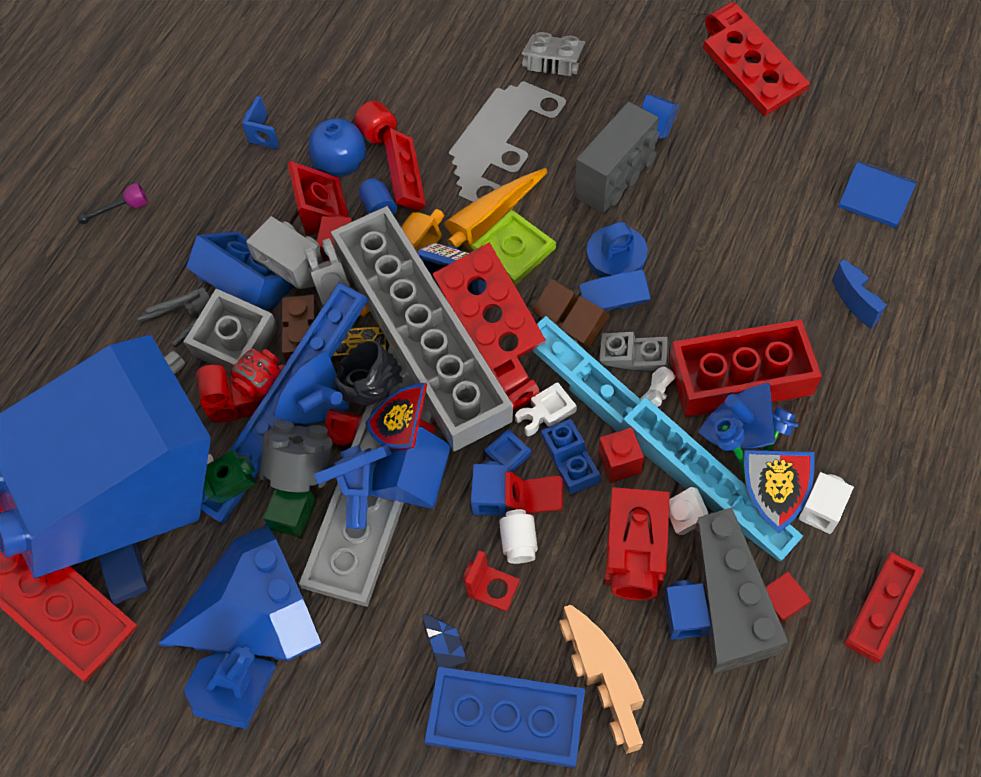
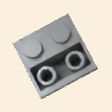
M271 216L246 241L253 259L298 289L314 287L315 285L308 269L310 264L303 247L311 245L316 253L317 263L321 264L324 261L320 253V245L312 237H304L297 233L295 228L288 222L283 221L281 223Z

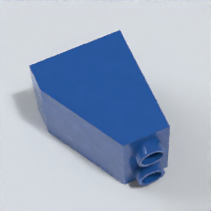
M151 335L105 347L0 413V506L3 510L0 513V552L4 558L22 553L33 579L199 521L211 437Z

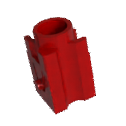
M612 487L605 585L611 586V594L616 597L629 600H650L658 595V590L662 589L667 565L670 492Z

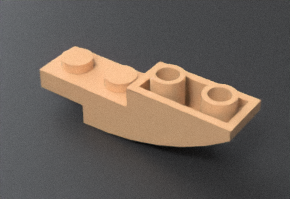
M572 605L565 606L564 619L560 620L559 624L565 642L572 641L576 654L571 655V660L577 677L584 676L587 686L601 682L602 685L597 686V691L603 708L610 707L614 722L609 724L616 745L623 744L626 754L640 750L643 741L632 711L640 709L644 699L633 674L619 651L603 631Z

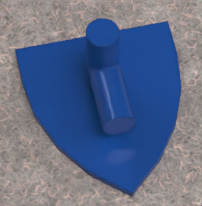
M325 350L314 356L293 373L278 396L272 416L292 423L310 424L326 420L327 411L331 408L341 411L350 408L348 402L342 400V394L333 389V381L337 374L328 351Z
M764 383L737 394L728 395L725 402L707 418L698 433L713 443L710 439V432L714 429L715 423L722 418H737L742 421V428L745 433L744 442L740 445L742 450L774 444L770 383Z

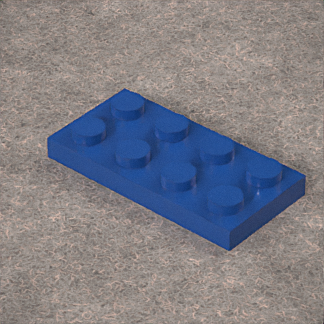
M438 667L425 744L576 768L585 688Z

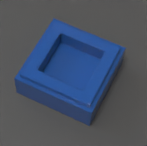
M509 429L484 450L485 455L491 461L499 462L501 465H508V472L515 471L532 455V450Z

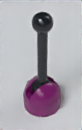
M136 182L125 188L122 199L89 213L82 212L78 214L77 220L81 224H86L91 218L123 204L138 208L149 204L142 186L139 182Z

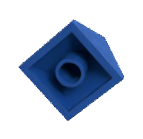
M858 161L838 207L897 228L917 181Z
M419 426L414 448L390 449L392 454L377 460L373 472L371 496L434 509L451 447L447 442Z

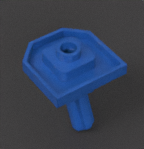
M388 444L372 451L370 448L362 451L360 445L340 452L342 459L334 462L335 466L314 474L318 484L336 477L342 494L347 495V528L364 529L367 526L368 496L372 495L374 461L392 454Z
M246 644L243 648L235 647L231 654L215 653L200 659L184 688V694L193 715L247 729L276 669L275 662L256 658L250 652L251 647Z

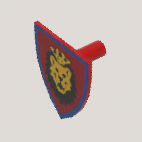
M418 383L401 388L386 398L374 410L365 423L371 436L383 446L388 444L390 449L414 448L419 426L434 434L435 426L420 419L427 383Z

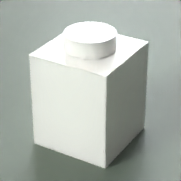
M820 472L798 520L831 534L839 523L854 487L845 483L842 478L836 475H826Z

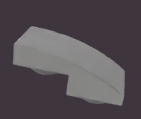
M634 332L602 333L600 363L611 367L640 371H656L660 367L668 368V337L635 338Z

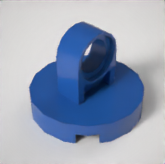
M619 222L603 227L591 236L587 245L586 259L593 273L602 278V275L607 277L642 270L643 265L646 263L648 248L645 239L636 230L629 228L625 222Z

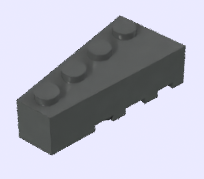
M732 507L698 517L693 533L698 572L701 584L703 583L711 624L707 634V644H709L711 658V675L781 654L789 642Z

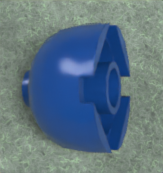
M332 118L320 122L313 129L309 138L311 162L316 170H322L336 177L346 176L357 171L360 168L359 163L363 158L365 160L367 157L365 139L359 128L350 121L341 118Z

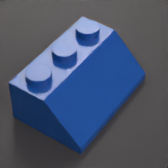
M238 231L197 235L186 268L195 273L199 280L210 283L217 289L265 311L273 309L294 288V285L253 259L246 243L248 238Z

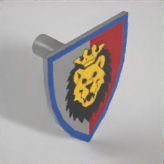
M744 450L745 483L751 501L761 517L775 531L780 533L795 520L807 502L813 485L815 452Z

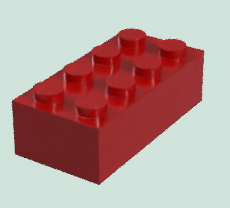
M802 319L672 342L669 357L670 368L676 376L674 382L685 418L713 413L725 402L728 395L737 394L768 382L770 383L771 402L814 395L822 377Z

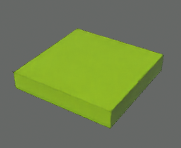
M510 210L470 246L472 252L490 242L513 284L516 286L556 249V242L515 211Z

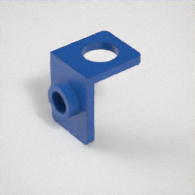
M257 96L250 109L245 112L242 122L248 142L277 149L279 142L274 128L262 125L267 117V112L262 97ZM258 132H264L269 136L270 139L267 140L261 138L258 135Z

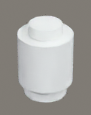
M522 509L506 512V517L501 518L499 523L503 554L507 556V561L513 564H520L535 560V552L538 550L534 517L526 514V511Z

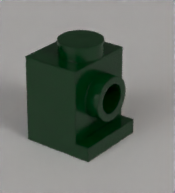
M231 450L207 464L203 489L207 498L222 505L255 486L256 482L252 475L255 472V468L246 454L241 455Z

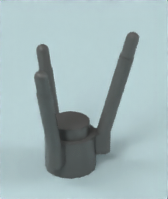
M200 287L186 295L146 308V314L139 316L137 321L144 322L184 306L190 317L196 315L197 318L172 341V346L176 347L187 337L210 297L206 290Z

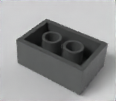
M628 101L576 159L575 197L603 214L611 205L615 206L621 199L623 191L627 186H633L641 170L645 166L649 167L656 157L655 143L659 136L657 131L659 117Z

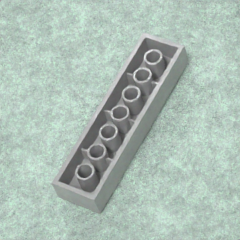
M388 206L331 231L336 255L358 292L367 297L368 302L366 305L412 383H427L424 403L453 452L513 421L512 402Z

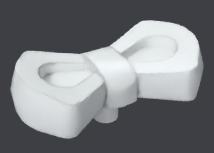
M667 367L658 368L652 374V383L649 390L640 399L643 400L646 397L655 406H660L662 400L667 397L664 393L666 387L676 377L672 370Z

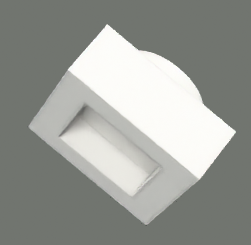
M690 487L669 499V518L676 534L685 535L695 529L698 517L709 514L698 488Z

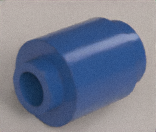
M372 178L360 185L359 199L367 214L388 206L394 216L397 211V205L383 182Z

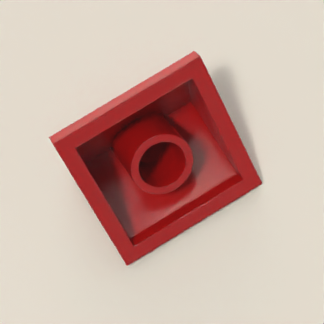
M293 161L287 164L298 212L306 236L319 233L322 216L349 218L339 177Z

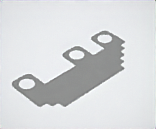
M524 81L518 87L510 85L506 90L496 88L449 151V154L455 157L452 164L457 166L454 174L460 177L456 183L462 187L459 196L474 202L479 199L476 192L480 187L490 186L494 190L501 187L481 176L490 164L509 172H517L528 158V153L506 142L528 111L532 110L549 118H554L565 106L566 100L561 96ZM545 98H553L557 100L558 107L554 111H544L540 107V103ZM508 151H514L519 154L520 161L515 165L509 166L502 162V155Z

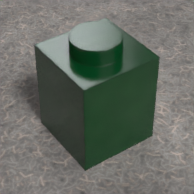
M275 488L264 515V520L271 531L303 539L316 505L311 489L308 492H288Z

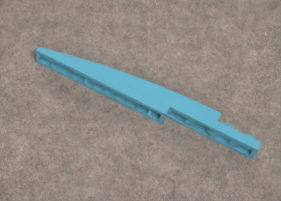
M547 316L537 324L546 342L532 351L570 384L569 390L616 432L632 428L641 451L647 458L684 488H698L704 504L714 512L732 507L743 535L779 562L785 558L803 537L800 532L791 524L780 533L775 531L761 517L753 505L746 485L646 397L643 400L639 399Z

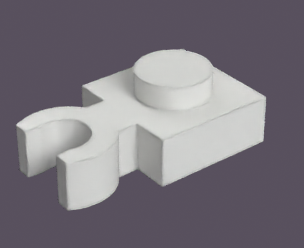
M557 382L532 397L531 405L533 408H522L517 411L515 421L518 424L524 419L531 420L532 423L525 427L526 436H531L538 431L541 423L545 422L548 427L554 426L577 411V406Z

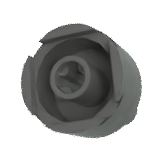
M286 420L274 422L273 428L266 431L263 435L260 478L262 480L265 477L270 479V486L279 490L308 492L310 485L318 484L314 474L328 469L330 465L332 440L328 436V429L320 425L309 427L294 426L292 422ZM327 481L320 483L318 489L324 487Z

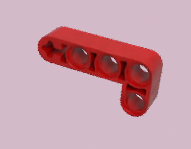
M285 364L278 366L280 372L282 371ZM206 365L196 371L200 405L208 418L213 422L223 423L250 417L265 397L254 396L250 399L241 394L232 385L233 377H229L223 366Z

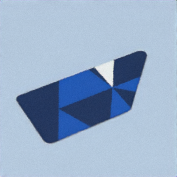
M424 614L422 617L438 667L451 668L465 663L467 659L457 629Z

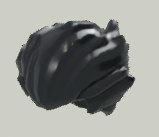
M373 341L362 342L340 361L343 368L339 370V373L334 378L333 389L342 394V400L345 402L371 406L389 397V391L397 384L403 382V377L399 375L402 367L393 358V354L388 353L380 343Z

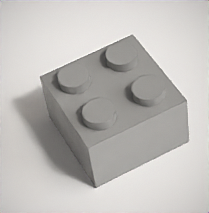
M215 289L185 338L184 343L194 357L211 365L223 366L227 372L231 373L232 367L248 350L254 349L260 352L263 349L267 350L279 328L272 313L219 289Z

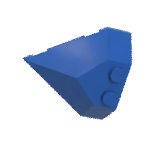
M268 525L238 537L232 542L158 643L159 646L193 647L195 650L231 654L235 647L243 648L246 644L251 647L250 652L253 655L274 657L275 660L284 661L294 659L321 646L304 599L279 544Z

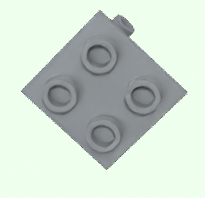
M546 32L532 34L522 51L524 56L522 67H526L528 71L542 72L544 58L543 71L547 73L549 60L552 59V74L556 73L558 60V75L572 76V74H577L579 68L577 61L586 41H580L575 36L552 37L550 33Z

